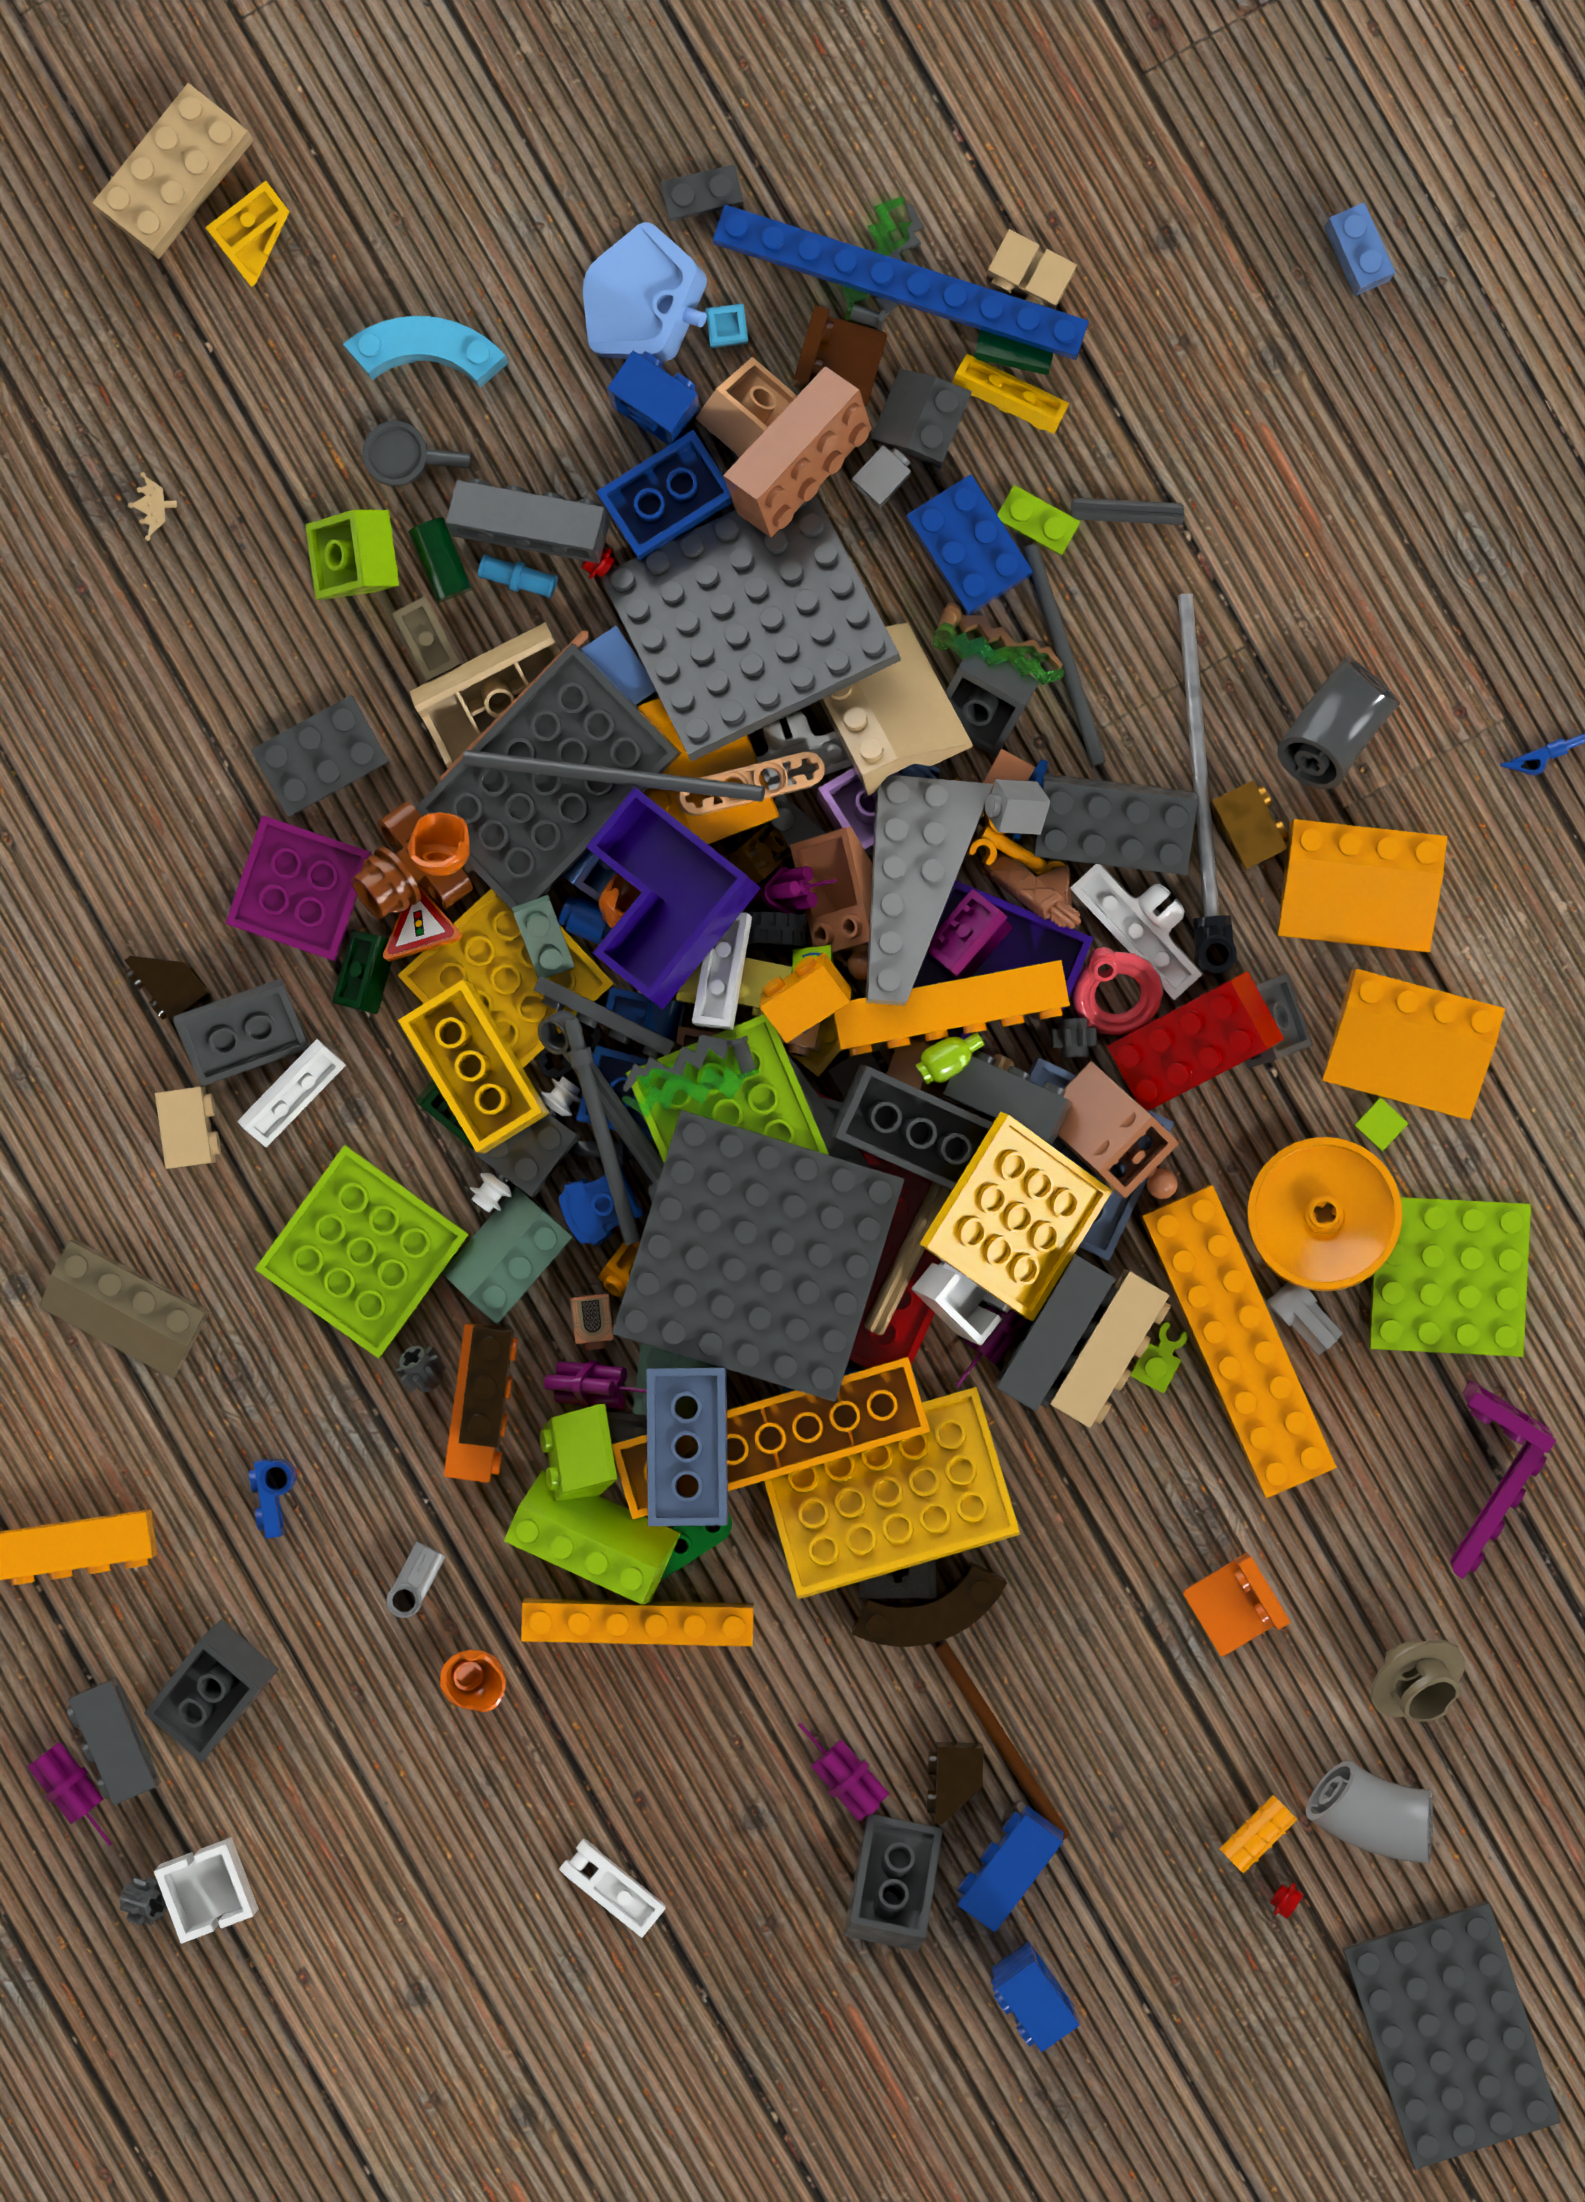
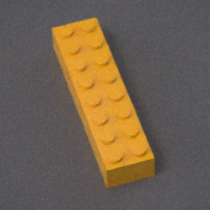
M1207 1185L1139 1215L1261 1495L1267 1499L1337 1468L1214 1186Z
M906 1357L845 1375L836 1402L795 1390L727 1410L728 1491L930 1432L909 1358ZM646 1434L612 1444L613 1455L632 1520L648 1515ZM684 1435L677 1442V1450L681 1456L691 1458L698 1451V1443L694 1437ZM686 1474L679 1478L677 1487L683 1496L692 1497L698 1492L699 1484L694 1476Z

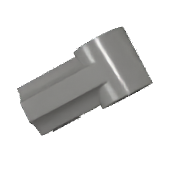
M1287 1282L1266 1303L1288 1327L1292 1326L1317 1355H1320L1330 1348L1343 1333L1316 1304L1318 1302L1308 1289Z
M416 1541L386 1599L387 1607L393 1615L400 1618H408L418 1612L446 1558L445 1555ZM399 1590H409L415 1596V1605L411 1610L402 1611L396 1607L394 1597Z

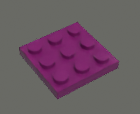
M262 815L225 924L336 961L358 897L352 887L351 878L360 872L363 861L372 856V852Z

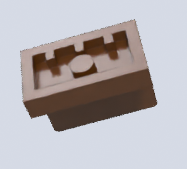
M815 305L795 372L794 387L804 389L826 366L860 390L864 406L866 407L870 399L887 334L879 330L830 317V309Z

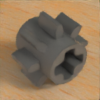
M1087 1018L1059 1019V1029L1050 1030L1051 1048H1060V1058L1088 1057L1089 1046H1097L1096 1028H1088Z
M413 1346L401 1355L399 1359L401 1367L396 1369V1373L400 1376V1381L409 1392H412L416 1387L422 1392H428L435 1389L441 1383L443 1378L441 1371L446 1369V1365L433 1346L428 1347L426 1351L421 1346Z
M134 1877L133 1883H129L124 1887L120 1895V1910L128 1912L126 1921L139 1926L143 1922L153 1925L154 1920L159 1919L165 1913L167 1906L162 1892L159 1890L160 1887L157 1880L146 1877L145 1880Z

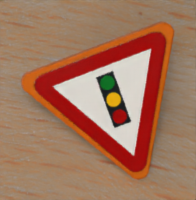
M419 884L421 900L415 905L409 904V908L400 912L383 953V957L387 961H393L453 943L462 938V933Z

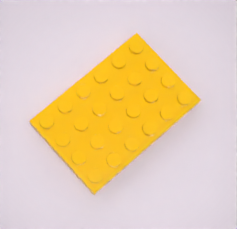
M977 1387L922 1402L930 1432L764 1481L798 1599L1020 1535Z

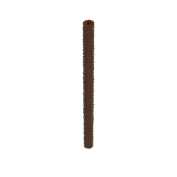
M947 1641L937 1645L934 1651L1038 1813L1064 1832L1063 1840L1069 1837L1070 1833Z

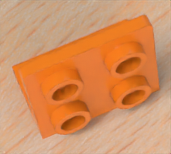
M1247 1552L1183 1590L1185 1599L1218 1654L1222 1657L1272 1627L1280 1630L1291 1623L1252 1556Z

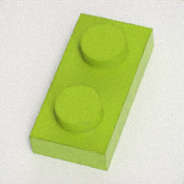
M1013 485L997 514L1003 525L1062 557L1081 522L1016 485Z

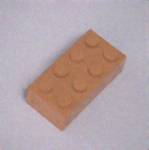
M826 366L814 377L723 475L738 515L770 538L779 529L785 528L790 523L798 508L805 501L811 500L816 495L823 481L830 474L836 473L841 468L848 454L855 447L861 446L868 438L872 428L858 388Z

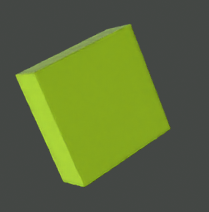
M1379 1097L1353 1126L1380 1151H1384L1409 1123Z

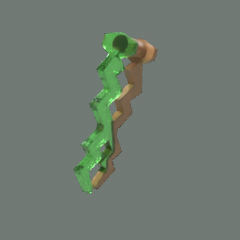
M952 602L940 613V623L934 632L933 647L940 650L951 647L961 659L979 653L988 667L1004 661H1010L1021 677L1032 672L1041 685L1063 678L1065 673L1064 670H1061L1063 664L1050 646L1040 649L1035 639L1015 643L1003 627L992 629L986 616L962 615L960 605ZM959 624L963 634L955 637L954 628ZM977 628L982 636L969 641L965 633ZM999 640L1002 648L993 650L989 643ZM1030 653L1033 659L1027 660L1024 655ZM1046 660L1056 670L1045 672L1040 664Z

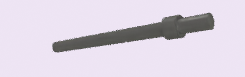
M578 1017L563 1021L571 1048L568 1056L572 1068L576 1067L624 1243L625 1245L639 1242L640 1239L591 1063L594 1062L590 1046L586 1047Z

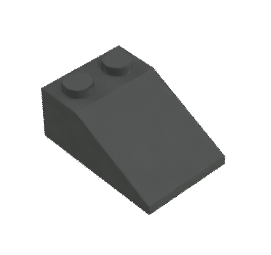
M220 1620L199 1640L144 1714L202 1763L260 1695L279 1668L224 1621Z
M874 1814L867 1815L843 1936L919 1951L927 1934L943 1828Z

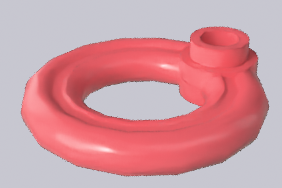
M1101 947L1093 950L1088 956L1087 965L1082 969L1074 984L1072 999L1076 1014L1080 1018H1087L1089 1028H1096L1100 1034L1121 1036L1129 1034L1151 1022L1160 1009L1163 987L1159 973L1149 961L1134 953L1114 952L1110 948ZM1103 964L1111 965L1107 971L1098 970ZM1117 974L1128 975L1139 984L1141 993L1136 1005L1127 1012L1120 1014L1108 1013L1102 1010L1095 998L1096 988L1100 982L1110 981Z

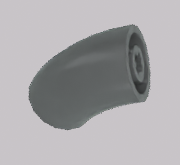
M1346 656L1312 697L1277 747L1278 758L1282 766L1292 777L1305 785L1316 789L1337 787L1371 738L1400 705V701L1374 674L1354 659Z

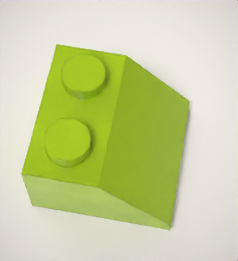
M351 510L305 524L315 600L375 593L399 586L389 510Z
M598 1404L552 1417L543 1426V1430L540 1431V1445L542 1452L547 1453L549 1467L546 1469V1483L548 1489L553 1490L555 1501L599 1496L617 1480L605 1404Z

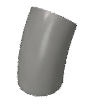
M1351 1760L1343 1761L1333 1767L1314 1788L1306 1806V1817L1326 1832L1348 1844L1384 1857L1409 1862L1430 1863L1433 1833L1432 1790L1412 1788L1386 1781L1367 1772Z

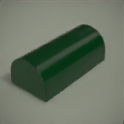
M443 517L429 520L408 531L438 604L473 590Z

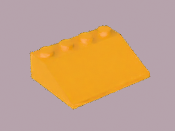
M660 698L638 706L646 717L681 752L677 759L662 774L701 778L759 763L748 735L691 762ZM761 771L759 775V782L761 786L765 787V789L770 790L766 782V779L763 775V772ZM735 778L725 780L726 782L741 783ZM648 788L644 792L647 797L710 847L780 817L773 797L764 799L762 802L756 801L700 816H690L685 814L678 805L677 796L679 791ZM690 793L685 798L687 803L693 802L696 808H700L702 800L713 796ZM714 796V805L720 804L716 796Z
M1298 819L1289 822V840H1287L1288 849H1286L1277 936L1430 952L1444 874L1448 836Z
M1353 969L1348 979L1322 1081L1470 1120L1496 1046L1505 1008L1372 972Z

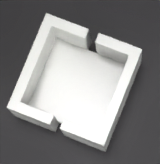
M942 1260L939 1265L932 1262L911 1288L957 1335L980 1346L1000 1323L1002 1318L978 1306V1304L982 1301L1005 1313H1008L1011 1309Z
M232 1837L201 1848L195 1855L191 1852L164 1862L154 1870L181 1944L214 1932L218 1925H220V1928H224L253 1917L259 1909Z

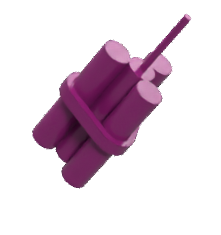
M809 866L788 869L787 867L777 868L765 879L757 883L761 889L747 906H755L754 912L796 914L798 910L816 907L818 899L814 892H810V888L835 883L837 880L830 879L810 884L808 881L813 878V870Z
M989 1305L986 1310L999 1315L1002 1320L981 1346L964 1339L963 1342L979 1353L956 1386L959 1387L982 1355L997 1366L1014 1342L1019 1343L1022 1339L1020 1333L1030 1320L1025 1319L1012 1309L1005 1313Z
M590 1360L587 1363L559 1361L556 1366V1374H547L544 1379L545 1389L555 1390L554 1400L556 1403L582 1405L584 1408L605 1404L606 1408L623 1409L625 1396L621 1394L622 1391L647 1393V1389L623 1387L622 1383L627 1379V1369L625 1367L601 1365L599 1361Z
M800 1722L798 1726L824 1754L810 1767L829 1787L828 1793L832 1798L837 1797L858 1821L867 1814L868 1816L873 1814L880 1807V1802L890 1793L868 1770L869 1764L866 1760L860 1761L842 1739L838 1740L826 1752Z
M58 1742L28 1765L27 1768L46 1791L47 1795L45 1798L48 1802L53 1801L70 1824L86 1815L110 1846L112 1843L88 1813L104 1798L86 1776L89 1773L85 1767L80 1768L63 1744Z

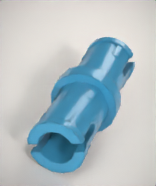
M487 554L483 555L478 569V578L508 585L509 589L515 592L522 589L546 596L549 599L553 597L558 581V575L528 568L525 562L517 561L515 564Z

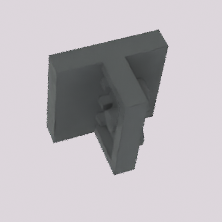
M1288 973L1256 985L1284 1040L1246 1060L1245 1063L1248 1069L1313 1046Z

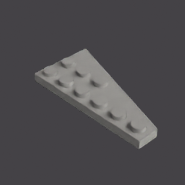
M889 775L878 787L875 802L866 1003L900 1006L906 1004L993 784Z

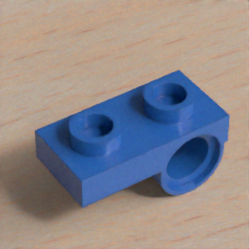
M610 987L606 1008L670 1040L676 1041L686 1004L670 1000L662 1010L643 994Z
M273 1458L257 1460L254 1462V1470H249L252 1493L258 1492L260 1508H255L257 1528L259 1531H265L266 1539L281 1537L285 1534L279 1496L293 1488L297 1480V1472L293 1464L285 1459L273 1460ZM272 1467L282 1468L286 1472L287 1483L284 1487L277 1488L269 1482L268 1473Z

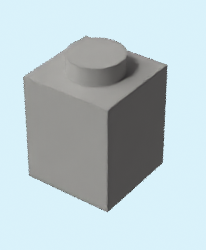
M883 445L852 478L851 484L880 510L909 479L911 470L907 466L910 464V461L895 447L889 451Z
M995 779L992 793L986 798L985 811L998 832L1041 835L1051 801L1038 782Z

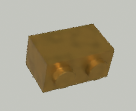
M1254 780L1210 802V807L1242 871L1288 849L1285 841L1289 840L1288 833L1280 819L1273 820L1268 810V807L1272 806L1270 797L1264 786L1260 785L1257 787Z

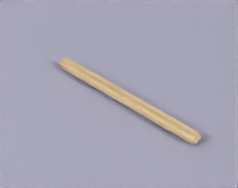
M1001 1054L994 1055L993 1058L996 1059L995 1067L1004 1071H1008L1010 1066L1014 1067V1062ZM968 1108L967 1110L968 1112L973 1113L986 1120H988L989 1116H986L971 1108ZM932 1182L864 1322V1327L877 1335L884 1334L925 1250L920 1245V1242L952 1190Z

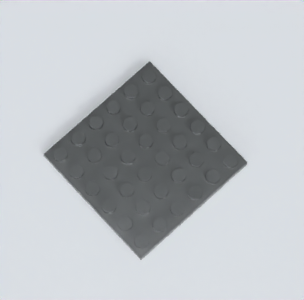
M817 495L811 500L805 501L794 513L790 523L785 528L779 529L772 538L742 518L734 510L670 541L642 560L638 561L637 558H634L608 571L601 577L691 762L901 661L895 644Z
M681 1110L612 1334L836 1402L905 1179Z

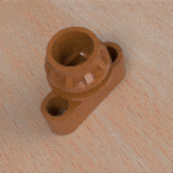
M404 802L377 822L381 834L396 854L386 847H379L374 851V855L369 856L363 861L360 872L351 878L352 887L359 900L372 915L379 919L392 912H403L409 908V904H417L421 900L418 884L422 886L429 897L442 910H446L473 890L472 883L462 868L447 876H432L415 866L407 847L417 821L422 816L409 802Z

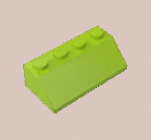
M542 1470L520 1503L504 1542L643 1605L651 1603L681 1532L667 1526H648V1517L645 1516L632 1520L628 1508L602 1496L555 1501L553 1490H549L547 1487L546 1471Z

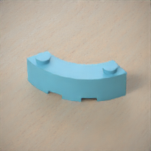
M407 316L386 320L362 330L343 343L346 351L371 380H374L387 370L403 364L414 363L415 361H432L461 372L481 388L508 364L506 355L486 337L460 323L438 317Z

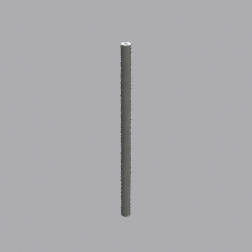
M465 750L463 754V765L760 802L763 801L765 795V787L759 785Z

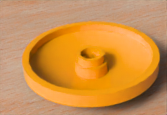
M1315 1137L1298 1141L1285 1147L1263 1166L1253 1183L1249 1196L1247 1210L1248 1228L1257 1253L1264 1263L1279 1277L1304 1289L1336 1291L1352 1287L1368 1279L1390 1257L1400 1235L1402 1202L1393 1176L1373 1153L1356 1143L1344 1139Z

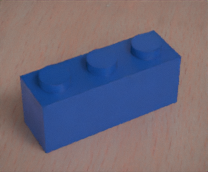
M1027 1805L1020 1814L1016 1811L1011 1814L1002 1828L1006 1834L998 1844L992 1841L987 1846L979 1859L983 1863L975 1875L972 1872H968L957 1888V1891L961 1893L958 1906L993 1932L998 1930L1063 1843L1064 1832Z

